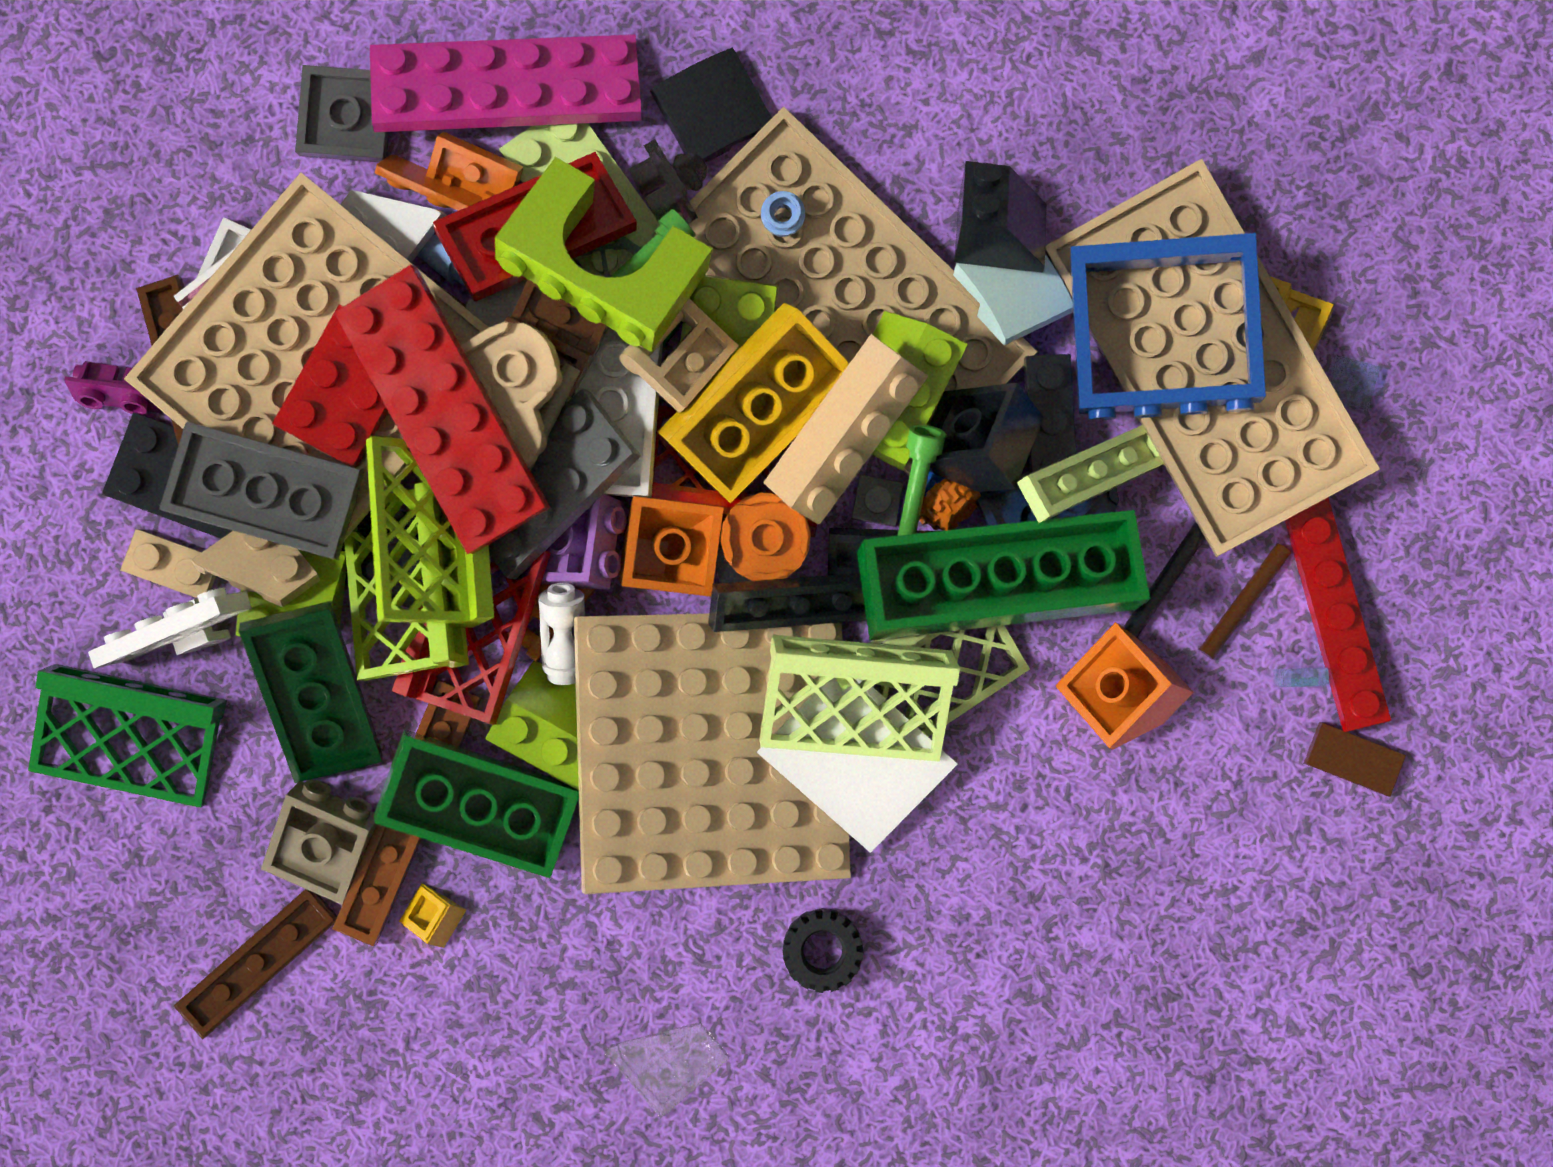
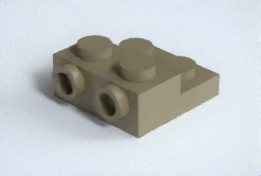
M307 780L305 783L299 781L285 796L261 870L343 905L377 825L374 822V813L371 812L372 806L360 798L352 797L343 800L330 794L331 788L322 781Z

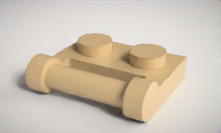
M688 299L652 352L642 346L635 347L629 345L619 358L626 369L639 375L680 413L690 404L739 345L692 300ZM681 321L685 322L692 329L661 365L658 366L649 357Z

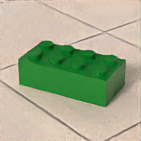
M404 729L374 813V822L381 826L551 878L579 799V790L556 778Z

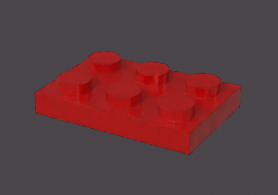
M338 304L335 311L339 310L343 306ZM333 313L272 425L356 469L367 451L366 440L371 436H375L388 410L335 313Z

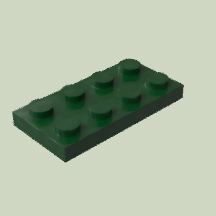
M331 601L240 623L239 635L294 783L382 762L381 747Z

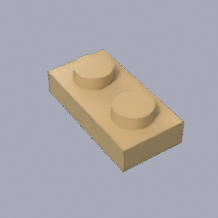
M135 529L120 571L198 598L197 596L204 592L210 591L216 575L211 573L206 575L200 573L194 567L191 559L199 555L200 551L139 529Z

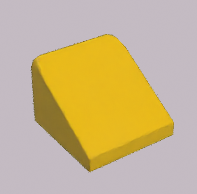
M421 883L399 922L427 944L444 948L467 909Z

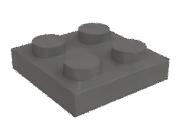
M303 65L295 152L302 157L380 162L387 157L389 132H374L370 70Z

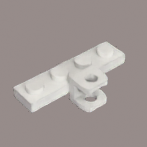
M225 588L210 590L198 595V599L166 609V612L163 613L164 619H162V616L150 617L134 624L136 631L131 632V629H126L109 634L104 637L105 645L88 652L93 668L124 663L172 642L176 654L180 655L199 651L229 640L231 636L228 629L213 632L211 626L252 609L247 592L227 594Z

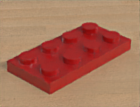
M596 152L568 163L595 179L593 203L564 243L571 259L637 230L636 219ZM541 175L433 221L435 233L474 302L527 279L522 275L516 277L509 274L495 260V237Z

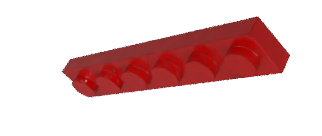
M1328 497L1285 520L1342 730L1343 732H1348L1391 721V717Z

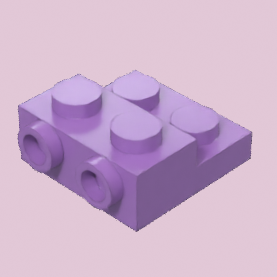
M602 494L546 550L551 552L541 584L568 583L576 589H610L611 578L618 575L621 565L620 557L615 552L617 534L624 531L627 521L626 513L621 507L622 501ZM532 564L517 578V581L529 575Z

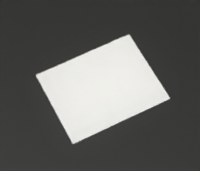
M835 677L821 687L833 702L853 689L851 685L842 690ZM874 687L866 691L878 706L887 700ZM814 692L798 710L809 721L827 708V706ZM859 696L840 711L853 725L873 710ZM896 707L885 714L897 729L909 721ZM792 715L775 734L790 735L802 725ZM833 715L816 727L815 730L822 738L835 739L846 728ZM880 719L860 732L867 743L877 744L892 734ZM918 727L904 736L912 747L931 749L932 740ZM853 737L849 741H856V739ZM899 741L893 744L897 746H902ZM761 747L757 751L760 756L870 853L958 765L943 750L940 762Z

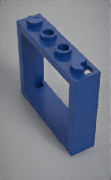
M1256 233L1071 246L1070 266L1079 414H1089V420L1102 419L1104 421L1116 419V412L1134 411L1135 418H1152L1162 416V409L1180 408L1181 415H1198L1208 413V406L1226 405L1227 412H1240V410L1254 409V403H1261L1266 397ZM1241 261L1248 384L1093 394L1086 272Z

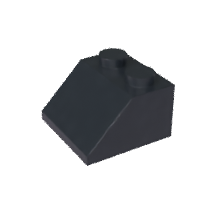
M971 161L965 162L958 202L954 262L1043 273L1045 268L1047 204L1010 166Z
M1018 383L944 391L929 426L944 431L946 437L943 452L937 455L935 462H931L929 472L977 492L1016 489L1017 482L1021 477L1044 417Z

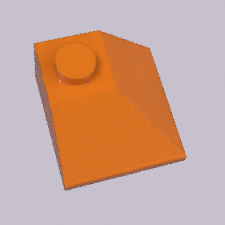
M633 495L623 539L618 578L621 585L711 597L724 507Z
M1116 622L1055 685L1110 749H1115L1164 724L1194 693L1166 661Z

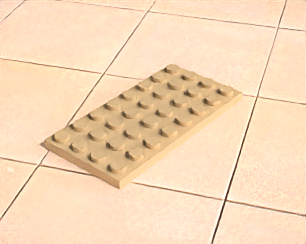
M784 106L679 211V214L694 231V238L713 248L706 275L779 285L776 310L783 303L798 308L849 363L868 337L873 334L884 311L928 323L968 344L944 391L1007 384L1024 366L1025 356H1034L1037 353V350L1023 337L1003 345L977 317L980 304L953 276L954 270ZM779 191L795 194L801 199L805 207V220L802 227L795 234L786 237L770 233L764 227L761 220V208L768 196ZM780 208L775 212L774 216L778 221L786 222L791 218L792 214L788 209ZM939 399V401H938V403H937V405H936V407H935V409H934V411H933V413H932V415H931V417H930V419H929V421H928V423H927L928 426L930 425V423H931V421H932V418H933V416H934V414H935V411H936V409H937V407H938V404H939V402H940V399ZM911 457L903 469L908 476H910L913 461Z
M1200 159L1045 245V253L1061 277L1072 299L1071 246L1245 233L1203 159ZM1258 255L1266 397L1261 403H1254V409L1240 410V412H1227L1226 405L1208 406V413L1181 415L1180 408L1162 409V416L1138 418L1216 557L1380 470ZM1241 261L1086 272L1089 332L1123 392L1248 384Z

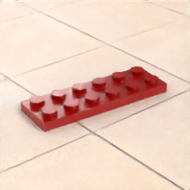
M408 265L334 312L467 554L478 552L551 508L417 266Z

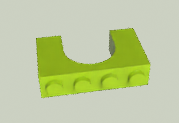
M555 157L496 235L495 260L509 274L516 277L522 275L537 284L539 289L548 297L555 300L562 299L573 305L587 320L593 323L601 322L615 330L618 336L629 345L635 347L642 346L652 352L708 272L713 248L672 226L646 264L629 275L608 278L583 270L570 258L564 243L593 203L595 179Z

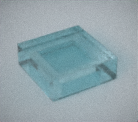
M1336 355L1328 379L1344 405L1366 411L1371 403L1380 367Z
M1328 668L1273 669L1274 685L1276 687L1326 686V684H1329Z

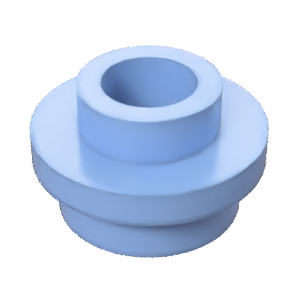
M787 191L775 192L764 201L761 208V220L764 227L773 235L780 237L790 236L802 227L805 220V207L801 199L795 194ZM780 208H786L791 212L792 216L788 221L780 222L775 218V212Z

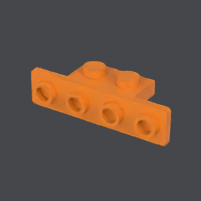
M443 131L436 138L428 169L395 154H391L377 163L375 174L386 178L387 182L395 188L413 190L426 196L427 200L435 206L442 208L451 207L459 211L519 185L524 167Z

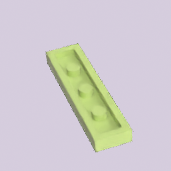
M1143 425L1027 475L1018 481L1017 484L1040 523L1163 466L1164 463Z

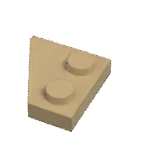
M236 531L230 532L191 559L198 572L205 575L207 573L216 575L229 581L233 587L246 592H256L264 600L284 607L320 581L318 573L298 549Z

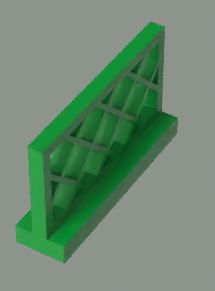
M53 664L38 671L35 688L41 689L29 760V772L200 808L204 806L220 719L224 717L227 700L59 664ZM53 698L68 700L78 716L61 726L51 712ZM82 703L90 704L93 706L89 709H86ZM100 707L111 709L122 724L107 735L103 734L90 715ZM125 712L137 715L130 719ZM144 716L155 718L165 733L149 745L133 724ZM82 720L96 742L79 752L65 731ZM169 721H170V722H175V723H180V724H179L178 726H176L175 728H173V727L171 726V724L169 723ZM187 725L205 729L203 747L193 754L190 753L176 733ZM49 727H50V729H51L52 732H53V733H51L50 735H48V729H49ZM125 729L140 751L123 762L108 740ZM57 737L71 757V759L60 766L42 762L46 743ZM169 738L183 760L166 771L151 749ZM99 746L115 767L104 775L92 773L83 759V756ZM201 754L200 764H198L194 758ZM142 755L158 776L148 784L135 782L126 768L128 764ZM75 763L79 770L67 767ZM187 764L197 779L195 794L178 791L169 775ZM118 772L122 779L113 778L110 776ZM161 781L166 788L156 787L153 785Z

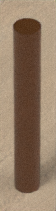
M1276 543L1198 649L1211 660L1216 657L1291 555L1290 550Z

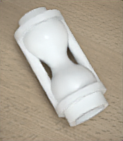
M555 583L539 595L542 670L547 674V679L551 683L570 685L576 683L575 639L572 634V628L574 627V617L585 616L584 594L571 584ZM549 626L552 627L554 631V635L551 639L549 636Z

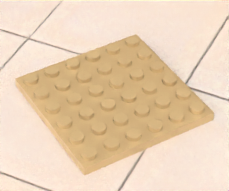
M300 172L127 374L124 380L183 429L187 421L348 466L272 425V422L338 304L345 306L403 268L413 264ZM420 271L460 345L489 328ZM388 411L375 436L403 439ZM381 450L382 465L396 478L407 464L394 451ZM367 451L356 469L365 473L345 540L371 510Z
M709 613L574 617L581 883L583 894L851 878L849 833L757 753L761 748L760 734L771 663L770 647L772 635L842 641V622L714 633L708 624ZM780 673L778 687L788 699L808 685L800 674ZM811 675V677H812L813 679H816L817 677H819V676H812V675ZM810 696L805 698L795 707L799 709ZM778 698L776 700V707L782 704ZM789 711L773 722L772 734H775L792 716Z

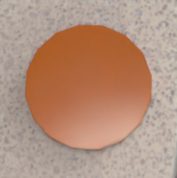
M758 493L743 498L730 510L722 524L721 545L725 559L738 574L749 580L785 579L799 569L809 552L811 532L806 517L790 508L776 494Z

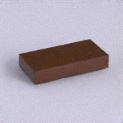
M1319 722L1303 764L1384 796L1391 797L1406 755Z

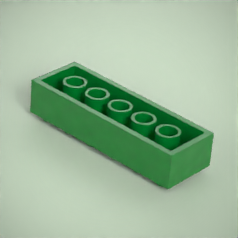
M1135 510L1047 519L1040 523L1037 520L864 539L857 551L870 641L1136 610L1150 600Z

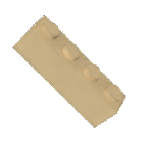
M870 335L763 483L790 508L820 525L929 376L876 337Z

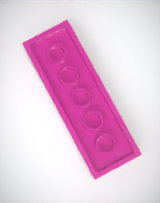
M636 34L370 45L371 110L374 132L641 121Z

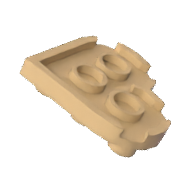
M502 322L485 329L462 344L461 347L529 468L547 446V437L544 433V424L539 409L552 397L554 391L560 387L563 376L555 346L542 331L525 323Z

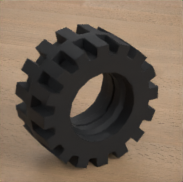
M815 909L803 913L789 926L783 941V959L790 976L794 981L800 983L801 987L807 990H815L817 993L829 990L834 992L843 985L847 986L855 974H858L863 960V943L859 931L848 917L832 909ZM820 931L835 935L842 946V954L838 962L826 969L812 966L804 955V945L807 939Z

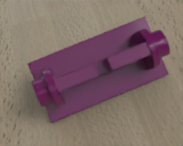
M85 361L82 365H75L73 377L65 376L64 378L74 400L84 407L90 409H100L103 405L120 407L130 414L138 413L140 415L146 414L147 411L162 413L157 406L124 380L133 368L126 367L122 381H118L117 377L120 371L118 366Z

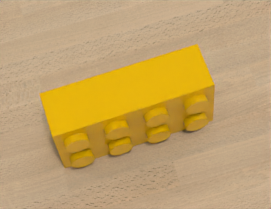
M783 303L720 367L690 404L680 413L677 411L657 432L718 493L731 503L799 434L850 363L798 308Z

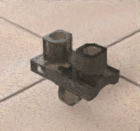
M655 139L643 145L649 158L628 170L642 196L663 185L662 188L645 196L646 202L657 222L671 209L680 213L687 223L697 219L698 216L687 199L688 193L686 190L698 191L702 188L703 181L708 173L705 161L697 154L685 155L680 153L675 156L674 163L671 165Z

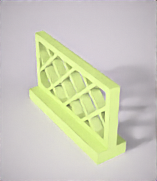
M1005 625L987 627L985 639L964 635L965 630H958L955 632L949 631L880 639L869 642L873 644L930 648L932 639L938 635H945L954 638L951 650L957 662L962 640L983 645L977 670L959 666L960 672L976 675L972 694L965 699L951 697L950 702L957 704L949 709L947 724L1030 670ZM995 634L998 637L1000 643L993 642ZM992 647L1005 650L1014 664V667L1000 676L986 673ZM835 678L842 690L851 686L846 678ZM985 678L993 679L983 686ZM879 681L877 685H881L879 693L886 699L889 687L896 689L890 682ZM920 689L911 695L916 702L918 701L919 694L939 699V694ZM908 703L905 717L910 720L914 717L915 710ZM925 723L918 726L921 727L919 729L926 736L929 737L933 734Z
M772 635L770 647L771 663L760 734V747L940 762L953 686L958 684L960 667L952 650ZM780 673L800 674L808 685L788 699L778 687ZM811 675H812V676H819V677H817L816 679H813V678L811 677ZM834 677L846 678L853 689L833 702L821 687ZM879 681L891 682L899 692L878 706L866 691ZM924 685L940 686L939 699L924 710L911 696ZM815 692L826 704L827 708L807 721L795 706ZM861 696L873 711L852 725L840 710ZM777 698L782 702L778 707H776ZM906 700L917 715L897 729L885 714ZM788 711L802 725L790 735L772 734L773 722ZM936 714L935 722H933L930 717ZM835 715L846 730L835 739L822 738L815 728ZM880 719L892 734L879 744L867 743L860 732ZM925 722L933 732L931 749L912 747L904 736ZM853 737L856 739V741H849ZM899 741L902 746H897L893 744Z

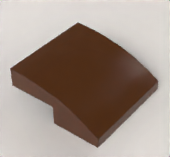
M529 279L526 281L512 316H507L504 321L529 324L542 331L555 346L560 361V370L564 362L581 370L569 393V397H573L609 329L608 326L601 322L593 323L579 313L576 307L566 301L548 297L539 289L537 284Z

